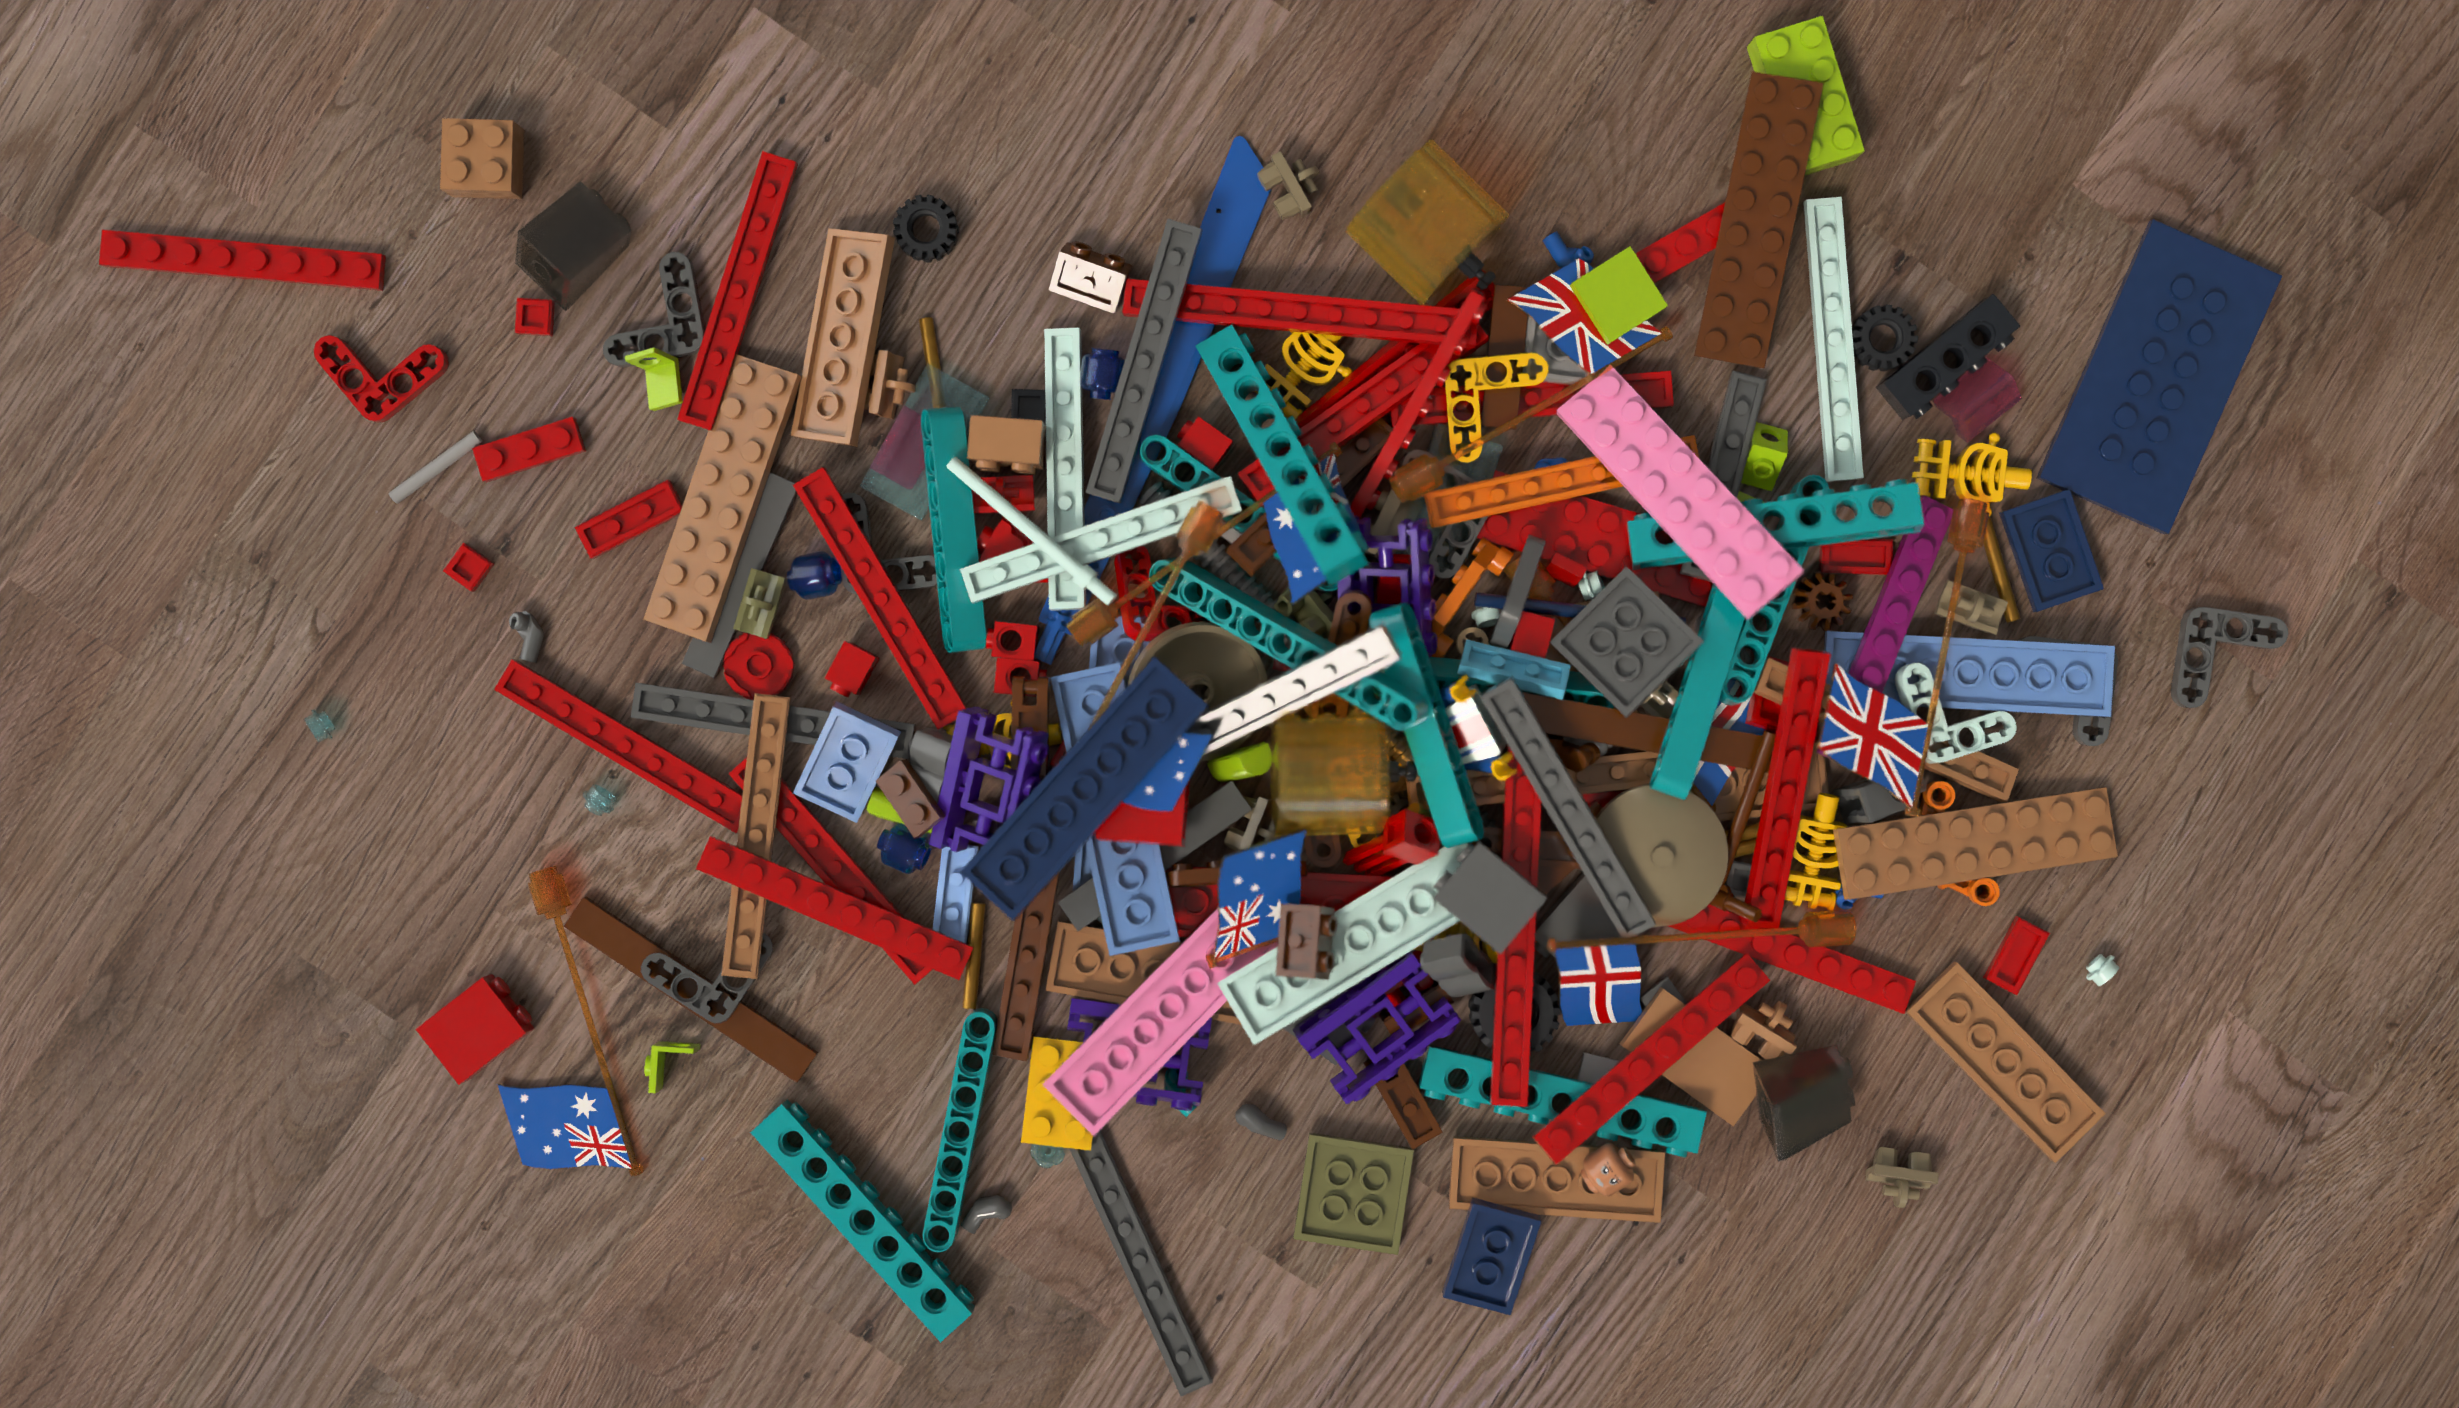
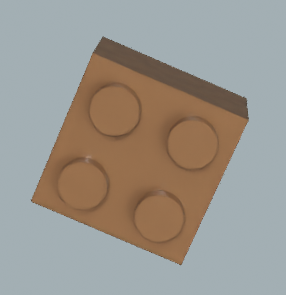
M442 118L440 190L451 197L522 199L524 129L513 120Z
M971 415L967 458L976 465V468H979V471L1000 473L1001 467H1011L1015 474L1035 475L1036 469L1044 470L1046 425L1043 421Z

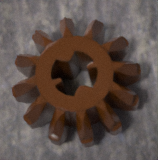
M1820 571L1814 572L1813 581L1807 577H1803L1800 580L1805 590L1797 588L1792 592L1793 595L1801 598V602L1791 604L1792 609L1802 608L1803 610L1798 615L1797 620L1803 622L1810 617L1808 623L1810 630H1816L1820 624L1823 631H1830L1831 621L1837 626L1844 623L1839 612L1850 614L1852 611L1849 606L1843 605V603L1853 599V595L1851 593L1842 595L1841 591L1846 588L1847 582L1844 580L1834 585L1836 580L1835 573H1828L1824 580L1823 574ZM1817 595H1826L1828 597V601L1825 602V604H1828L1827 608L1817 607L1816 601H1819L1816 598Z

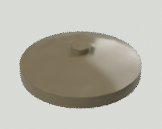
M1190 622L1166 630L1144 648L1132 668L1128 686L1154 657L1161 661L1208 704L1209 708L1207 710L1268 680L1260 656L1248 642L1215 623ZM1254 731L1204 754L1199 762L1212 760L1221 755L1228 754L1244 743Z
M1650 784L1639 785L1616 795L1607 802L1595 818L1656 921L1654 927L1674 925L1686 921L1701 912L1718 893L1727 870V839L1721 822L1714 811L1695 794L1689 792L1686 799L1682 800L1650 789Z

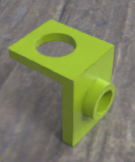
M650 348L625 356V362L645 370L650 410L657 411L683 402L677 357L657 348ZM644 358H657L653 360H642Z
M1756 422L1752 446L1747 456L1741 483L1769 491L1773 490L1788 454L1787 430ZM1761 434H1771L1775 436L1779 441H1769L1762 437Z
M664 1041L653 1044L651 1046V1055H647L644 1067L645 1076L649 1077L648 1093L656 1094L663 1089L665 1052L694 1054L700 1050L701 1044Z

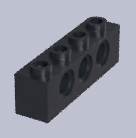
M1993 293L1975 305L1880 383L1876 389L1902 420L1912 415L1915 419H1918L1933 407L1930 402L1931 399L1939 393L1944 397L1960 385V382L1957 380L1959 376L1966 371L1973 374L1987 363L1988 360L1984 357L1994 348L1999 352L2015 339L2012 333L2020 325ZM1972 329H1977L1983 334L1984 342L1982 346H1977L1972 342L1970 337ZM1945 351L1955 355L1957 363L1954 369L1944 364L1943 355ZM1918 373L1924 374L1929 379L1930 385L1927 391L1917 387L1916 376Z

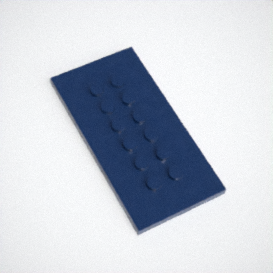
M2154 219L2149 221L2036 479L2061 490L2070 489L2071 494L2161 534H2169L2282 276Z

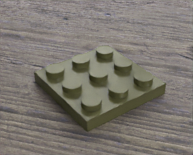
M1309 1132L1293 1239L1398 1255L1414 1149Z

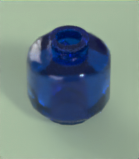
M1092 348L1091 353H1087L1082 357L1080 386L1090 391V398L1111 400V393L1115 394L1125 362L1124 358L1119 357L1120 351Z
M825 551L800 555L794 558L791 570L787 572V582L790 589L796 591L805 600L830 596L836 592L838 585L842 582L841 566L835 557H831Z
M901 823L895 824L891 830L884 829L877 843V848L881 850L882 863L905 874L914 873L917 869L921 871L925 867L932 851V845H929L926 833L922 837L914 839L906 825Z

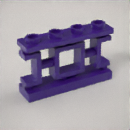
M1354 515L1368 548H1378L1379 563L1368 562V565L1338 581V599L1344 592L1355 589L1363 591L1369 596L1372 602V613L1397 605L1375 603L1373 576L1401 577L1402 603H1408L1412 608L1430 659L1437 650V634L1432 632V620L1436 613L1435 599L1431 598L1430 586L1434 581V566L1429 564V551L1433 544L1432 530L1428 529L1427 519L1419 518L1417 521L1404 519L1398 524L1399 536L1371 535L1370 518L1359 519V515ZM1411 545L1412 564L1393 563V549H1407ZM1350 602L1348 604V608L1352 612H1359L1361 610L1358 602Z
M977 706L958 710L938 806L946 817L932 828L929 845L939 849L950 847L951 851L954 852L966 850L969 840L985 845L994 835L990 833L992 819L1004 823L1041 783L1039 775L1042 763L1048 754L1047 740L1049 734L1044 731L1034 732L1032 728L1024 727L1017 729L1015 740L993 733L997 716L988 714V710ZM981 742L994 747L991 761L982 757L978 758ZM1007 752L1021 755L1018 770L1005 766ZM984 773L1005 780L999 807L978 800ZM966 809L979 814L976 827L969 824L963 825Z
M1411 951L1348 988L1292 1029L1297 1040L1307 1050L1312 1059L1328 1049L1343 1069L1330 1082L1346 1104L1363 1099L1370 1092L1373 1085L1381 1079L1388 1080L1398 1072L1400 1065L1409 1059H1416L1423 1055L1430 1043L1437 1038H1445L1456 1029V1024L1461 1021L1445 997L1429 1007L1414 985L1428 974L1423 971L1421 964ZM1402 981L1412 995L1394 1007L1385 995V992ZM1421 1006L1430 1020L1413 1032L1403 1018ZM1386 1007L1400 1026V1029L1372 1049L1357 1027L1379 1010ZM1345 1023L1354 1037L1337 1049L1327 1035ZM1363 1049L1372 1060V1063L1355 1074L1346 1060Z
M1072 998L1067 1030L1085 1032L1084 1043L1092 1035L1093 1023L1079 1022L1080 1018L1104 1022L1120 1005ZM1209 1018L1195 1033V1035H1198V1038L1191 1037L1182 1046L1181 1055L1174 1054L1162 1066L1179 1069L1177 1088L1191 1090L1190 1094L1141 1087L1133 1096L1136 1097L1137 1104L1157 1106V1100L1171 1102V1108L1184 1111H1192L1193 1105H1200L1203 1082L1186 1080L1190 1047L1208 1048L1212 1018ZM1158 1071L1145 1084L1156 1085Z

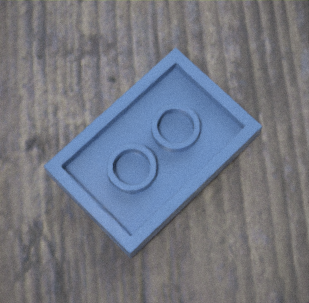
M836 701L793 794L857 823L901 731Z

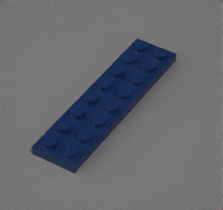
M1154 657L960 872L1012 921H1015L1209 708V705L1161 661Z

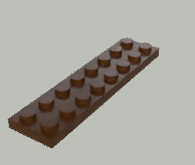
M1753 71L1751 73L1694 356L1765 368L1824 83Z

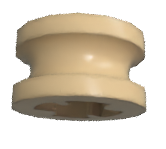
M1476 627L1462 630L1456 639L1458 652L1461 655L1463 654L1464 647L1462 641L1467 639L1465 637L1466 634L1473 633L1474 638H1481L1483 644H1488L1486 633Z

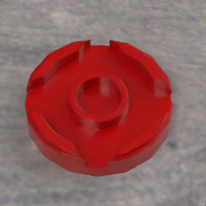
M743 633L731 642L725 652L723 661L724 675L727 683L734 692L746 699L754 700V693L777 696L783 692L793 678L795 666L792 651L783 639L773 633H770L769 639Z

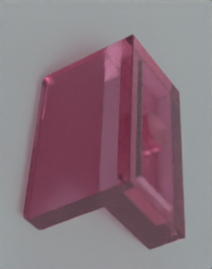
M1986 358L1988 360L1987 363L1973 374L1967 372L1958 379L1960 385L1944 397L1940 394L1933 400L1935 407L1951 418L1958 436L1966 443L2022 399L2014 377L1988 358Z
M903 406L870 468L909 490L914 488L924 470L925 460L921 416L912 409Z

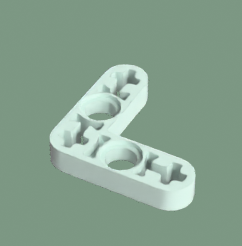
M1912 663L1902 666L1896 672L1895 685L1901 704L1916 715L1917 708L1922 703L1931 709L1932 716L1927 723L1928 728L1921 758L1922 761L1929 764L1946 762L2005 743L2015 735L2017 729L2016 721L2012 715L2005 711L1987 713L1948 726L1930 670L1923 664ZM1918 674L1920 681L1909 685L1907 678ZM1925 692L1926 697L1912 699L1913 695ZM1996 722H2002L2004 729H2001L1999 732L1985 734L1982 729L1994 726ZM1964 727L1970 729L1974 736L1970 747L1963 746L1959 741V733ZM1948 740L1949 747H1944L1930 753L1929 746L1933 743Z

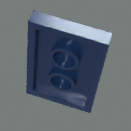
M2070 489L1999 513L2033 612H2039L2104 589Z
M1472 1197L1442 1290L1443 1298L1511 1315L1542 1222L1541 1216Z

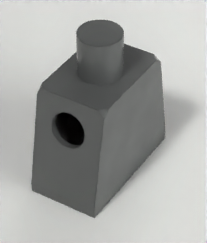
M1920 772L1912 806L1916 805L1915 795L1926 790V782ZM1868 779L1833 790L1834 795L1840 797L1838 807L1844 823H1871L1909 808L1883 787Z

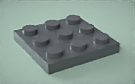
M1626 566L1550 643L1622 715L1628 718L1704 641Z

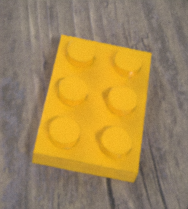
M1033 1037L1021 1143L1092 1150L1093 1135L1042 1085L1083 1042Z

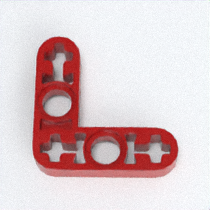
M331 335L323 336L315 343L313 349L317 362L361 415L368 420L378 423L391 419L439 379L449 366V358L445 351L434 345H423L378 381L343 339ZM327 346H338L339 348L335 351L337 356L342 361L348 363L341 366L335 359L326 358L329 353ZM427 354L438 355L434 360L437 365L436 368L433 369L427 366L419 372L424 375V379L421 380L419 374L410 369L412 365L415 368L421 369L427 363L425 358ZM358 369L363 375V382L360 387L351 389L346 383V376L350 371ZM402 374H408L413 381L412 388L406 393H399L395 387L396 379ZM385 388H387L392 396L398 399L396 402L389 398L380 405L383 410L382 413L370 412L374 407L371 403L373 399L381 401L389 395L383 391Z
M1144 546L1119 553L1115 556L1114 564L1122 623L1125 633L1130 638L1137 641H1152L1158 635L1170 629L1166 623L1167 617H1175L1181 624L1202 622L1203 619L1206 622H1211L1186 606L1156 604L1155 590L1149 579L1151 568L1150 555ZM1128 554L1132 556L1133 560L1138 561L1134 567L1133 574H1130L1133 570V563L1131 559L1126 558ZM1128 585H1139L1144 590L1145 596L1143 598L1132 596L1128 590ZM1139 614L1141 623L1147 624L1145 628H1141L1140 623L1134 622Z

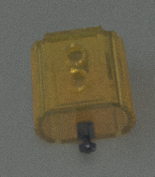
M1431 139L1419 150H1416L1354 216L1345 232L1420 305H1425L1459 271L1469 279L1477 277L1479 281L1476 286L1480 290L1486 289L1494 281L1495 274L1492 271L1485 274L1482 271L1484 263L1475 254L1499 230L1510 214Z
M1357 713L1352 715V718H1338L1336 714H1321L1316 716V719H1302L1300 715H1285L1280 717V720H1274L1270 738V750L1272 752L1270 788L1274 836H1283L1303 828L1306 831L1305 836L1382 833L1389 816V783L1399 782L1400 776H1405L1407 782L1415 781L1417 776L1415 762L1406 761L1405 767H1400L1398 761H1389L1385 722L1370 713Z

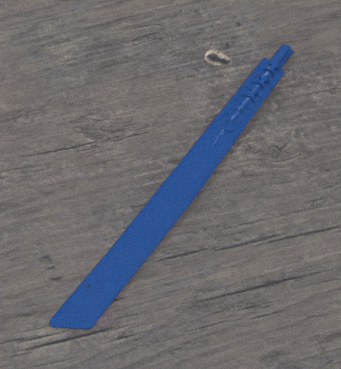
M1243 136L1235 137L1201 223L1200 228L1203 232L1187 284L1231 287L1271 191L1270 189L1266 192L1260 183L1257 173L1264 167ZM1175 322L1122 502L1116 503L1090 495L1084 508L1085 526L1133 509L1151 471L1141 461L1140 447L1149 436L1161 435L1165 438L1167 437L1201 360V355L1195 345L1211 336L1214 324ZM1158 442L1150 443L1146 447L1147 457L1152 461H1156L1163 445ZM1110 557L1087 564L1098 573V579H1100ZM1086 588V607L1093 594L1088 588ZM1048 594L1039 616V621L1046 624L1035 649V658L1052 665L1065 633L1069 635L1074 634L1085 610L1051 611L1049 609Z

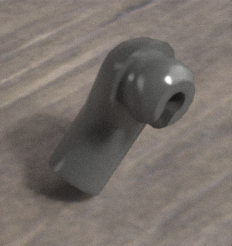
M526 611L515 612L510 616L509 625L512 629H516L524 640L519 659L537 663L544 637L543 629L532 614Z
M1244 1104L1235 1113L1237 1123L1247 1127L1254 1133L1279 1141L1283 1140L1286 1136V1124L1270 1119L1256 1105Z
M999 1195L981 1197L975 1201L960 1225L966 1231L975 1234L984 1219L998 1217L1002 1220L1009 1217L1012 1205Z

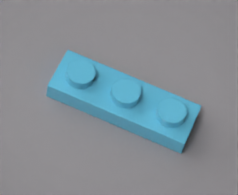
M1466 639L1458 674L1496 684L1513 676L1520 690L1563 700L1571 665Z

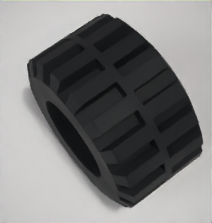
M1496 968L1494 989L1474 993L1468 1003L1470 1008V1014L1468 1015L1473 1029L1480 1040L1490 1047L1491 1050H1493ZM1533 971L1532 1001L1534 1003V1014L1531 1019L1530 1052L1542 1050V1045L1546 1041L1550 1043L1553 1039L1552 1033L1554 1029L1557 1030L1559 1026L1557 1021L1558 1015H1561L1556 992L1536 971Z

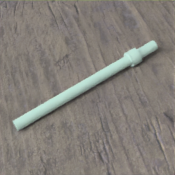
M957 457L950 460L947 468L1073 575V581L1083 590L1088 588L1107 606L1114 601L1117 594L1097 578V572L1087 564L1083 566Z

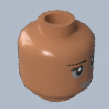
M1606 1143L1584 1158V1168L1581 1170V1175L1594 1194L1600 1192L1605 1196H1612L1634 1180L1632 1167L1636 1165V1162L1626 1147L1619 1149L1615 1144Z

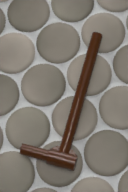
M1764 730L1726 838L1728 864L1725 878L1718 893L1709 903L1723 911L1729 910L1753 922L1759 921L1762 910L1735 898L1730 886L1726 885L1773 751L1776 734Z

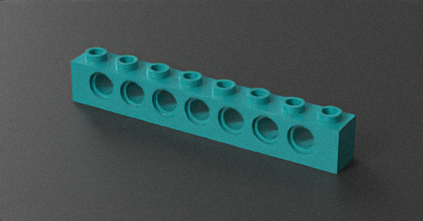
M1231 324L1195 345L1329 584L1333 585L1368 565L1363 555V552L1368 550V547L1358 530L1351 534L1346 523L1352 519L1341 501L1334 504L1330 494L1335 492V489L1325 472L1318 476L1313 466L1319 463L1309 444L1302 447L1297 437L1303 433L1293 416L1286 419L1281 409L1287 405L1277 388L1270 391L1265 383L1271 377L1262 361L1259 360L1254 363L1249 355L1255 349L1246 333L1238 335ZM1243 364L1238 371L1230 372L1234 365ZM1259 391L1255 398L1245 400L1249 393ZM1275 419L1271 426L1261 428L1266 420ZM1291 447L1286 455L1277 456L1282 448ZM1307 475L1306 480L1302 484L1293 485L1294 480L1298 476ZM1324 504L1320 512L1309 514L1310 509L1314 505ZM1340 533L1339 538L1335 542L1325 543L1326 538L1330 534Z
M1906 479L1889 481L1885 483L1886 487L1871 489L1870 484H1861L1850 487L1849 492L1835 493L1834 489H1824L1814 492L1812 497L1799 498L1798 494H1786L1777 497L1775 502L1763 503L1762 499H1749L1741 502L1784 550L1919 533L1924 526L1918 482L1908 484ZM1876 502H1884L1891 508V514L1879 516L1873 511L1872 505ZM1839 507H1849L1853 510L1855 518L1850 521H1843L1837 516L1836 509ZM1806 511L1813 512L1818 516L1819 522L1813 526L1805 525L1801 522L1799 515ZM1649 513L1636 515L1634 520L1627 522L1633 570L1690 563L1693 561L1675 541L1669 545H1663L1656 540V534L1664 529ZM1769 516L1778 517L1782 521L1783 527L1776 531L1769 530L1765 527L1763 520Z
M1428 1045L1418 1086L1420 1089H1425L1424 1096L1445 1100L1446 1095L1459 1097V1104L1478 1109L1480 1108V1103L1491 1105L1490 1095L1483 1092L1482 1085L1486 1078L1491 1077L1492 1059ZM1456 1068L1465 1070L1467 1074L1466 1082L1460 1087H1453L1448 1083L1449 1073ZM1529 1068L1528 1085H1532L1535 1089L1534 1099L1527 1103V1107L1493 1105V1112L1514 1117L1515 1111L1529 1114V1121L1546 1125L1549 1123V1119H1553L1561 1112L1555 1111L1552 1108V1099L1556 1094H1568L1569 1104H1571L1594 1083ZM1638 1094L1598 1129L1597 1136L1617 1141L1620 1135L1632 1138L1631 1144L1638 1147L1652 1149L1654 1143L1667 1146L1666 1153L1687 1157L1688 1152L1698 1154L1707 1112L1701 1108ZM1628 1109H1635L1638 1113L1637 1123L1632 1127H1623L1621 1123L1623 1112ZM1663 1117H1669L1673 1124L1672 1130L1667 1135H1658L1656 1132L1657 1121Z
M787 1099L750 1133L941 1343L973 1313L975 1305L972 1303L974 1297L962 1284L957 1286L949 1278L951 1273L940 1259L936 1258L933 1260L925 1251L927 1247L919 1235L915 1232L910 1234L901 1225L903 1219L893 1207L889 1206L886 1208L878 1199L880 1194L868 1180L862 1182L854 1173L856 1167L852 1161L844 1154L839 1156L832 1149L830 1137L822 1129L818 1128L815 1130L807 1121L809 1116L804 1108L797 1102L792 1104ZM796 1131L800 1133L803 1137V1146L798 1148L791 1146L787 1140L788 1132ZM814 1157L822 1158L827 1164V1172L816 1173L811 1168V1159ZM839 1183L847 1185L851 1191V1197L849 1199L838 1198L834 1192V1186ZM858 1211H870L874 1215L875 1223L872 1225L862 1224L858 1219ZM884 1236L894 1237L898 1242V1249L896 1251L884 1249L881 1244V1238ZM909 1262L917 1263L922 1269V1275L919 1277L909 1276L905 1271V1264ZM933 1288L942 1290L946 1295V1301L942 1303L933 1302L929 1298L928 1291Z

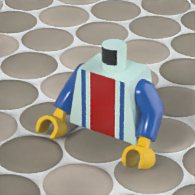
M1463 675L1457 682L1442 687L1439 691L1465 770L1493 773L1499 780H1506L1517 772V769H1512L1507 765V762L1513 759L1511 753H1506L1501 757L1497 756L1502 754L1507 741L1497 724H1494V719L1480 697L1481 692L1478 686L1474 684L1467 688L1464 683L1468 680V677Z

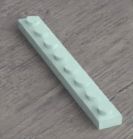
M1842 197L1806 199L1803 203L1825 480L1832 482L1863 479Z
M1080 328L1044 329L1048 536L1050 538L1085 526L1082 343ZM1068 571L1048 578L1049 609L1051 611L1086 610V589L1083 590L1073 581L1074 576Z
M1227 477L1066 532L1051 539L1084 566L1242 512L1232 479ZM1035 543L960 569L971 603H976L1067 572L1066 569Z

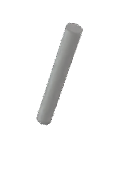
M472 431L388 493L396 504L400 503L471 451L472 448L482 443V439L475 431Z

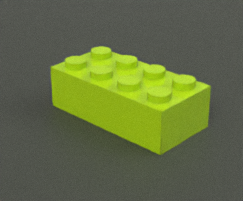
M1823 16L1754 37L1747 46L1754 72L1824 83L1805 175L1854 161L1863 154L1865 150Z

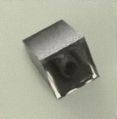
M580 181L518 231L515 264L561 308L567 311L629 247L632 230L627 220L621 214H615L605 205L602 196L596 190H589Z
M1836 1045L1753 1062L1759 1119L1778 1161L1790 1158L1852 1122L1850 1107L1855 1106V1097L1851 1086L1848 1085V1079L1853 1078L1852 1067L1847 1057L1842 1058Z

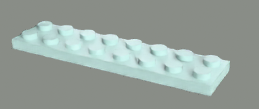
M1468 844L1452 848L1444 846L1439 849V855L1418 865L1414 864L1336 911L1334 915L1337 918V931L1332 940V952L1335 963L1329 980L1275 976L1278 948L1276 947L1218 982V986L1253 1045L1458 923L1459 919L1433 899L1438 893L1433 886L1446 871L1452 875L1461 865L1456 859Z

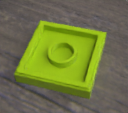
M1631 246L1569 285L1607 345L1668 307Z

